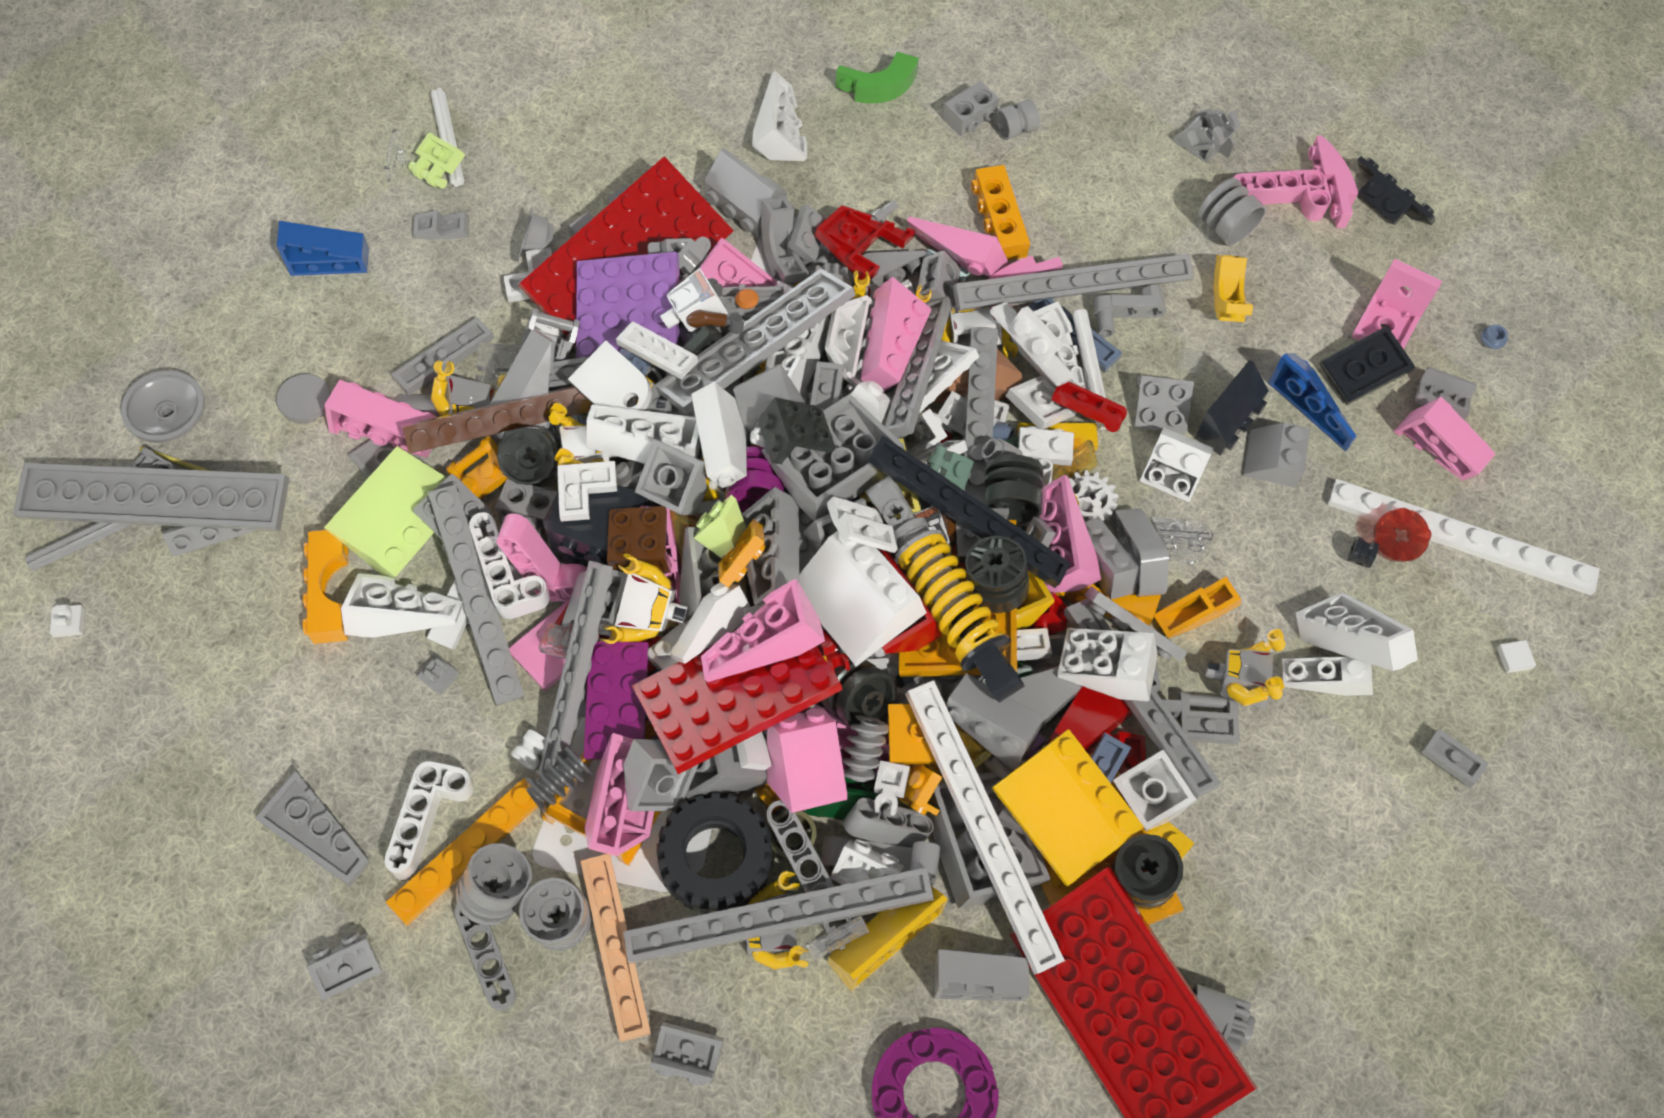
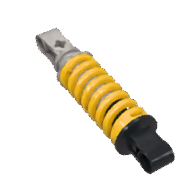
M890 476L885 477L866 490L869 498L880 511L887 524L893 527L896 544L899 549L895 555V562L902 570L907 571V578L911 583L915 584L916 593L923 597L924 605L931 610L934 620L939 622L941 633L948 635L947 642L949 646L956 648L955 655L960 662L962 670L970 671L978 668L985 679L986 685L999 703L1025 687L1020 676L1003 654L1011 643L1010 637L1002 632L995 633L999 627L997 620L992 619L984 622L990 616L991 611L989 607L985 606L977 608L982 603V596L980 594L970 595L974 590V584L971 581L962 582L966 577L964 569H954L958 564V559L956 556H947L950 552V546L945 541L942 531L929 530L926 519L916 517L905 500L898 484ZM898 513H900L902 516V518L899 520L897 516Z

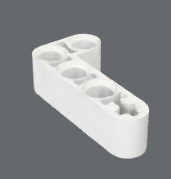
M484 512L474 515L470 519L469 528L498 614L504 619H514L545 608L550 600L545 581L535 575L514 581L507 556L496 542L499 532L493 517ZM487 529L489 536L483 537L482 530ZM491 551H498L493 556H486ZM498 575H506L501 580H494ZM534 590H541L536 596L529 595ZM513 599L512 603L502 605L504 600Z
M432 761L423 762L415 769L385 855V865L395 878L407 880L415 875L441 798L465 801L473 794V782L464 769ZM437 774L433 782L424 783V779L428 775ZM456 781H465L462 788L458 790L452 789ZM419 802H427V806L422 811H414L415 806ZM418 830L417 835L413 839L405 840V835L408 831ZM405 858V860L407 861L406 864H400L398 868L396 866V863H402Z

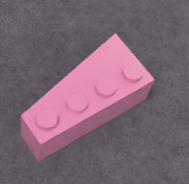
M891 277L874 291L873 299H875V306L871 309L870 314L872 325L867 333L869 344L864 353L860 378L864 382L869 380L879 384L884 392L900 382L932 310L894 277Z

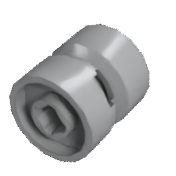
M1031 99L1018 102L1014 107L1009 105L996 111L997 127L1005 140L1017 137L1021 132L1029 133L1039 128V113Z

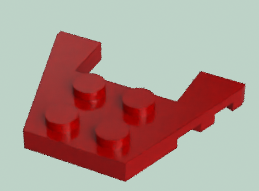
M841 205L817 227L815 237L853 274L855 271H858L859 280L865 279L867 271L871 281L878 274L880 266L863 257L862 254L880 236L903 249L913 239L916 231L908 227L906 231L894 227L895 223L887 220L884 223L872 220V215Z

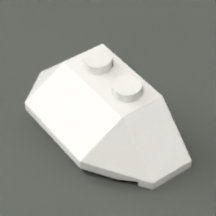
M867 295L847 301L843 306L832 312L825 344V351L829 362L843 364L845 368L843 378L854 387L864 382L860 379L864 353L869 344L867 333L872 325V318H870L871 309L875 306V301Z

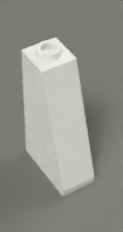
M713 382L691 395L707 477L724 488L733 485L736 481L747 476L746 428L742 423L736 399L716 382Z

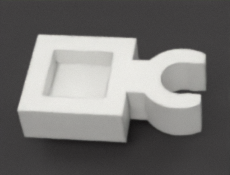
M880 761L874 786V792L880 793L875 799V812L879 813L880 806L888 803L891 805V815L894 816L896 814L898 806L896 797L904 798L910 766Z

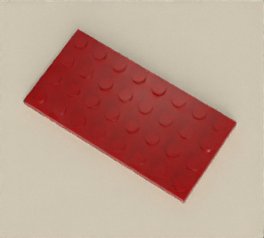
M664 156L524 278L518 286L545 314L574 321V319L577 320V261L647 255L648 244L651 242L691 238L696 241L700 237L709 239L711 247L707 252L709 255L721 238H728L734 230ZM560 329L566 336H568L569 331Z
M1106 867L1042 912L1065 961L1039 974H1035V977L1125 1118H1212L1257 1089V1086L1110 867ZM1013 932L1009 936L1023 958H1026L1015 932Z

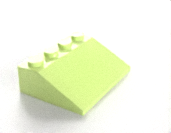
M396 446L328 522L324 529L382 576L394 579L434 533L413 513L414 507L428 496V492L433 491L447 477Z

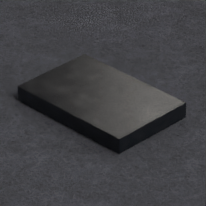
M1388 326L1330 355L1319 363L1346 405L1363 398L1412 372L1416 368Z

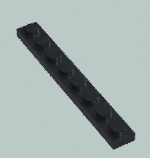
M884 435L879 438L866 461L981 539L1003 536L1018 542L1025 551L1028 571L1054 588L1060 585L1070 565L1069 561Z

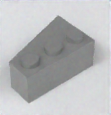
M939 949L934 960V999L1026 1001L1030 996L1029 962L1027 958L1020 957L1018 953L992 955L986 952L972 953Z

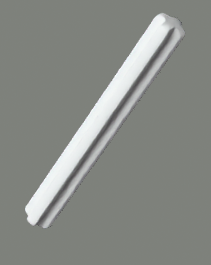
M437 88L431 91V97L440 139L457 148L446 94L442 91V88ZM461 163L452 175L448 173L449 182L453 187L464 184Z
M1078 309L1073 313V320L1088 390L1106 398L1088 313L1086 309ZM1095 420L1098 430H1106L1104 424Z

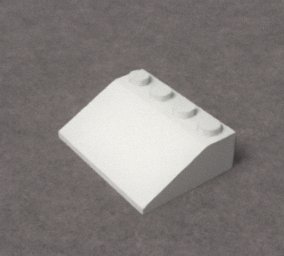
M839 531L835 532L825 541L799 574V583L816 611L821 625L855 666H858L927 613L918 594L877 548L847 540Z

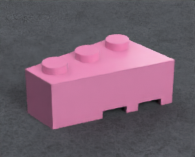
M1442 397L1410 412L1394 430V433L1401 436L1403 433L1415 441L1414 447L1421 451L1425 448L1437 457L1435 462L1462 481L1480 474L1496 454Z

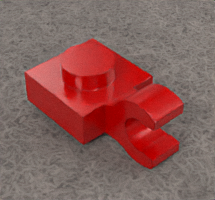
M823 630L825 641L817 645V648L823 656H826L827 663L835 673L834 669L839 666L845 667L846 671L850 670L848 656L840 652L838 644L830 639L826 630Z

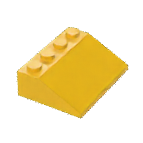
M1069 729L1054 738L992 787L993 791L1066 886H1069L1109 856L1144 827Z

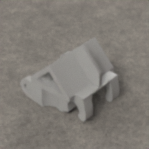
M1211 108L1201 110L1196 115V119L1183 132L1178 133L1174 137V141L1180 147H1186L1189 153L1206 164L1218 152L1228 158L1235 145L1232 135L1240 127L1238 116L1235 111H1231L1226 118L1225 113L1220 112V110L1212 111Z
M700 237L696 241L691 238L665 239L662 242L649 243L648 254L677 252L679 254V278H681L686 273L690 274L703 260L711 247V243L706 237Z
M532 308L530 318L523 333L521 348L531 330L534 329L535 322L569 331L567 338L539 331L555 341L554 362L568 360L572 343H575L580 321L575 319L574 321H569L538 312L537 308Z

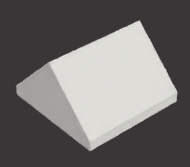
M1164 750L1113 779L1121 795L1143 824L1145 831L1171 822L1197 801Z

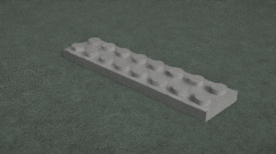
M823 269L818 270L745 321L741 334L730 332L698 354V362L682 380L670 374L655 384L658 394L668 399L671 404L686 415L694 411L692 393L713 382H716L725 389L751 369L760 365L772 354L781 350L796 337L802 335L817 322L823 320L834 310L843 306L855 296L853 287Z

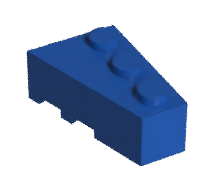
M279 221L277 248L290 276L367 273L369 247L363 233Z

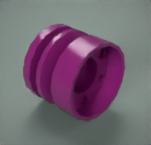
M746 447L747 476L736 481L733 485L725 487V500L731 495L735 497L741 514L774 487L784 492V484L762 453L763 447Z

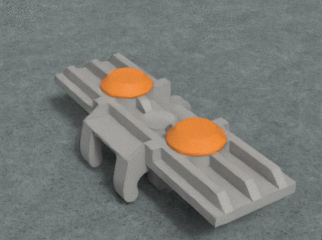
M739 284V287H722V296L719 299L728 312L726 314L727 317L736 312L742 316L743 320H748L784 295V286L745 287V284Z

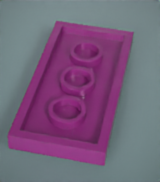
M597 642L594 645L591 656L592 666L587 679L584 739L585 760H601L613 733L632 739H645L646 712L632 685L648 677V642H616L614 644Z

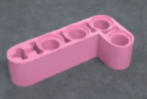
M1318 170L1240 173L1233 177L1237 178L1242 183V186L1248 189V196H1256L1263 204L1300 202L1304 217L1311 221L1321 220L1331 202L1326 177Z
M508 514L505 517L496 541L504 554L523 578L535 575L545 581L549 592V601H570L578 574L587 571V567L580 564H561L525 517L518 514ZM534 590V592L538 595L541 590Z

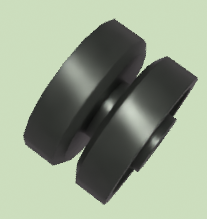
M849 659L850 670L848 671L843 666L836 667L834 669L835 675L840 681L843 690L822 700L826 710L839 717L849 727L851 724H860V720L855 717L856 715L868 716L883 721L888 716V704H894L897 695L896 683L893 678L867 659L858 666H855Z
M1142 834L1132 837L1122 845L1112 865V871L1135 906L1139 909L1150 910L1161 907L1172 898L1183 879L1184 865L1180 853L1171 842L1158 835ZM1143 869H1146V870L1150 871V873H1149V872L1143 873L1142 870H1143Z

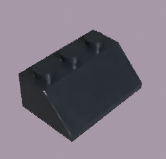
M1249 360L1209 408L1194 438L1200 443L1212 447L1213 451L1220 456L1226 448L1230 451L1233 449L1240 438L1237 436L1239 432L1245 433L1254 421L1251 417L1254 414L1259 416L1268 403L1264 400L1269 390L1254 362Z

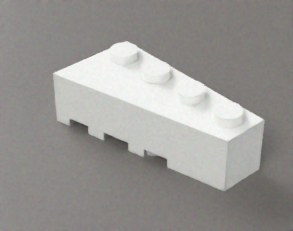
M827 315L823 320L817 322L802 335L796 337L781 350L767 358L765 371L781 363L801 396H803L815 371L817 361L819 362L825 349L830 325L829 316Z
M599 405L591 406L587 417V448L646 463L653 442L657 439L697 459L699 457L701 442L696 417Z

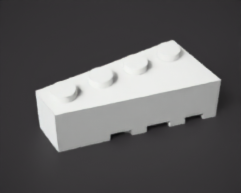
M1344 592L1296 612L1300 640L1302 642L1391 671L1403 669L1406 665L1418 660L1413 629Z

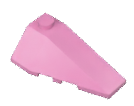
M1063 475L1043 487L1042 514L1039 516L1056 533L1048 548L1070 562L1060 585L1056 588L1044 581L1050 593L1080 591L1101 580L1097 554L1069 478Z

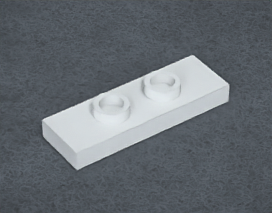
M633 321L616 338L617 345L681 380L698 362L697 355Z

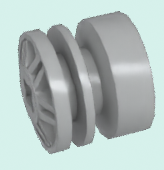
M1237 178L1228 179L1217 186L1203 201L1198 211L1199 218L1205 221L1209 228H1216V235L1229 246L1248 236L1258 226L1266 213V206L1256 196H1248V189L1242 186V183Z
M489 844L479 848L471 857L456 889V901L462 913L471 921L482 925H498L507 921L515 913L532 880L531 866L525 855L516 848L506 844Z
M559 878L540 880L531 886L523 896L519 909L521 925L526 933L545 948L555 951L572 949L581 943L589 933L593 919L590 904L576 886L567 880ZM559 911H561L565 918H560L557 924L552 918L553 916H558Z

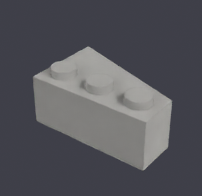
M967 673L950 695L946 706L952 720L1013 771L1023 764L1032 750L1045 718L1009 697L999 703L985 683Z

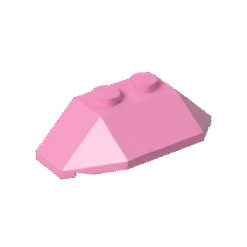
M613 733L597 769L585 824L588 849L619 856L650 837L654 811H630L627 804L623 765L634 740L632 738Z

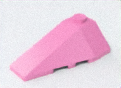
M910 216L907 219L911 229L916 231V236L938 251L944 250L953 261L974 275L992 276L1009 265L997 237Z
M796 579L767 595L763 599L765 604L753 615L749 612L742 618L745 623L734 633L727 632L701 656L704 678L707 682L801 655L825 641L820 619Z

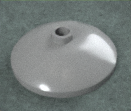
M171 370L154 372L139 379L129 388L121 404V417L127 429L141 440L155 443L172 441L187 434L197 425L205 408L204 393L199 384L185 373Z

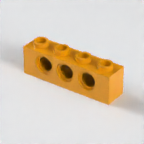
M1005 165L976 169L975 178L971 180V189L973 195L977 194L978 197L977 208L979 214L984 216L983 226L985 233L998 238L1008 261L1027 258L1030 241Z

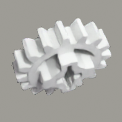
M1085 470L1082 477L1076 472L1074 473L1073 480L1069 478L1072 489L1076 491L1075 494L1084 522L1098 518L1103 522L1104 519L1109 521L1112 517V512L1116 510L1118 505L1116 504L1118 494L1113 493L1115 485H1107L1108 477L1102 480L1099 479V472H1096L1094 476H1090L1088 470ZM1105 500V506L1101 508L1102 501Z

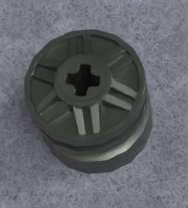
M533 425L514 429L505 435L499 444L497 453L499 467L508 479L517 484L531 485L547 480L558 471V461L555 460V456L559 449H561V441L554 432L546 427ZM532 450L538 451L539 455L535 456V458L529 457V453Z
M1009 454L991 459L986 464L984 504L989 508H1009L1007 520H1016L1017 524L1030 522L1033 517L1038 518L1042 514L1043 493L1041 489L1043 488V465L1038 460L1024 455Z
M1003 536L986 537L976 542L968 551L965 560L967 579L974 584V590L970 595L980 594L982 596V603L978 607H989L992 613L1010 612L1019 607L1027 598L1029 591L1027 558L1024 549L1018 542Z

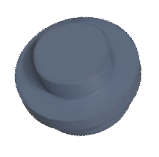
M1491 325L1483 330L1481 340L1491 349H1500L1507 343L1508 333L1501 325Z

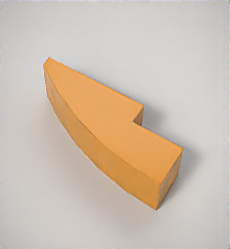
M1224 577L1207 588L1203 589L1201 587L1157 612L1154 618L1167 639H1170L1241 605V598L1228 578Z

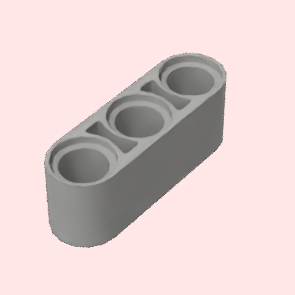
M869 798L859 799L843 821L846 831L854 837L876 843L912 848L915 842L925 841L934 829L933 822L928 816L910 809L897 806V812L892 816L891 805L884 803L880 806L879 813H877L874 809L875 800Z

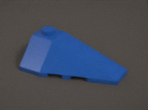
M1285 353L1281 357L1268 384L1346 452L1357 437L1309 363L1301 359L1296 353Z

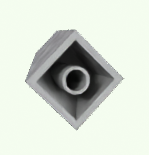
M1059 667L1022 677L1021 680L1025 687L1009 697L1045 717L1039 733L1071 705L1081 689V686L1058 678Z
M733 746L698 765L686 798L694 799V796L703 794V797L712 796L711 792L725 794L760 788L767 784V769L763 771L741 768L737 746Z

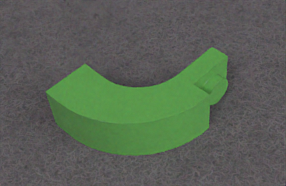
M897 51L891 64L886 69L876 73L861 72L839 65L836 71V88L845 92L855 93V101L860 103L874 104L891 101L904 94L913 84L918 72L919 58Z

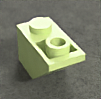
M731 495L723 503L718 501L709 514L705 512L696 524L699 530L694 539L721 558L731 551L746 527L736 498Z

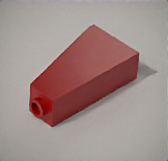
M1082 686L1047 744L1069 729L1087 752L1101 741L1104 733H1111L1131 717L1133 712L1124 699H1118Z

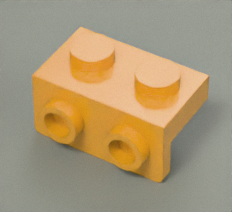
M902 764L910 766L904 798L898 797V799L923 815L929 811L937 816L940 810L929 804L928 801L942 777L922 764Z

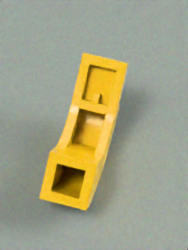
M1220 254L1216 256L1214 305L1219 321L1245 322V316L1252 315L1253 305L1246 301L1244 294L1247 258L1243 256Z

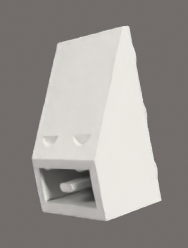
M1067 628L1057 676L1058 678L1118 699L1149 701L1158 655L1154 633Z

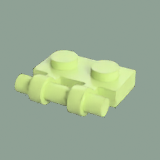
M428 133L415 152L420 158L417 162H410L408 168L417 178L426 179L429 185L443 189L447 185V181L442 177L443 174L447 172L452 175L465 154L451 144ZM433 164L434 166L429 170V166Z

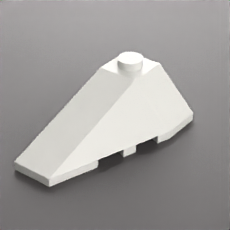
M776 71L771 75L753 129L752 146L757 153L763 154L769 160L805 161L807 159L808 143L805 136H800L799 128L803 125L801 119L797 118L794 112L798 107L792 85Z

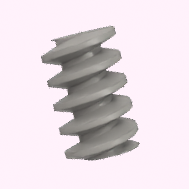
M856 715L855 717L860 720V724H851L850 726L851 729L858 733L857 735H848L847 737L849 741L854 743V746H846L844 748V751L851 754V758H842V763L848 766V769H843L844 777L858 782H868L876 778L877 773L874 768H877L880 764V760L877 757H880L883 753V749L880 746L886 742V738L882 734L888 733L889 727L881 720Z

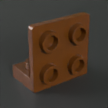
M665 506L611 509L609 511L607 562L609 566L613 567L612 570L624 572L618 565L622 567L630 565L631 560L623 556L627 553L636 558L637 561L640 560L658 567L662 573H671V561L666 551L667 509Z

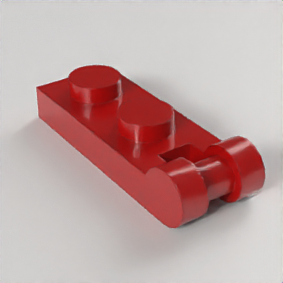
M1071 382L1057 386L1051 398L1052 401L1065 408L1072 409L1087 418L1104 424L1105 428L1110 432H1117L1122 425V421L1127 416V409L1124 406Z

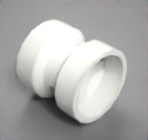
M529 729L523 736L524 741L522 745L516 746L511 755L522 765L535 770L540 764L539 757L543 754L546 739Z

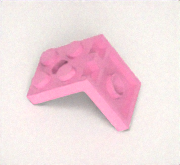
M1394 259L1351 337L1359 341L1380 330V324H1386L1391 328V332L1404 349L1418 321L1443 281Z

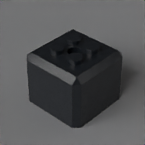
M617 485L616 492L589 494L590 519L561 521L558 490L543 520L552 553L559 562L564 564H580L588 567L590 560L609 565L607 562L609 511L611 509L647 506L646 498L633 490Z

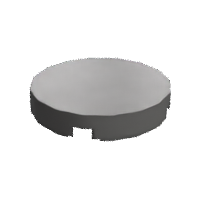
M300 374L282 384L277 392L276 402L280 412L287 420L297 424H308L314 422L315 418L326 414L325 403L331 392L327 383L320 377L312 374Z

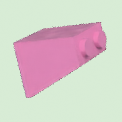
M811 708L806 712L797 713L767 729V749L772 764L767 769V783L791 813L847 800L836 722L823 708Z

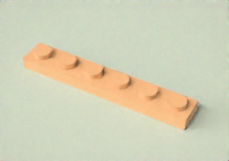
M604 854L581 860L619 1040L622 1043L651 1035L635 963L629 964L627 959L624 931L628 930L611 855Z

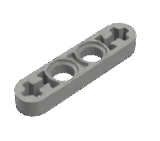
M457 904L455 907V917L487 1001L495 1010L507 1011L516 1003L517 993L490 925L482 924L472 927L468 917L462 916L463 913ZM478 932H485L489 937L488 943L482 948H475L472 945V939ZM489 960H496L500 965L499 971L493 976H486L483 973V966ZM505 976L506 980L499 981ZM499 981L501 988L505 992L510 991V994L506 996L507 1002L501 1004L499 1000L494 1001V998L498 996V992L494 984L488 988V983Z

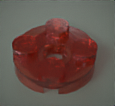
M1399 508L1383 514L1376 521L1373 529V541L1379 543L1378 553L1389 561L1401 563L1419 558L1428 548L1432 536L1425 519L1417 512L1407 508ZM1396 529L1407 532L1406 537L1408 540L1406 542L1404 540L1396 541Z

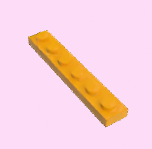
M525 778L385 902L406 926L462 877L471 857L479 848L489 844H498L538 808V805L526 791L528 785Z

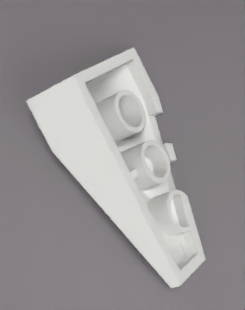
M1057 301L1034 311L1040 320L1063 343L1055 355L1073 373L1074 377L1069 382L1088 390L1084 369L1079 367L1076 356L1079 354L1078 347L1073 345L1071 339L1072 326L1059 302ZM1011 336L1012 341L1018 346L1020 354L1040 375L1047 377V374L1031 360L1030 356Z
M358 573L341 607L345 635L359 637H379L454 625L458 620L463 603L435 592L428 594L417 591V586L411 584L404 587L396 584L393 578L387 576Z

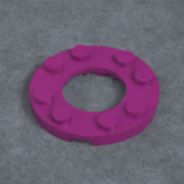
M929 1028L907 1033L891 1044L882 1055L876 1067L871 1088V1100L875 1118H914L909 1113L904 1102V1085L908 1075L916 1067L927 1062H939L947 1065L960 1076L965 1087V1103L962 1112L957 1118H995L999 1091L993 1067L984 1052L973 1041L960 1033L944 1028Z

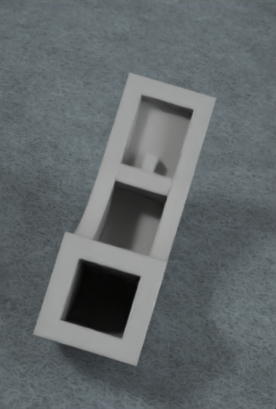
M786 196L762 199L761 233L771 273L774 278H781L786 284L802 282L808 278L809 272L798 254L788 247L793 232L794 208Z

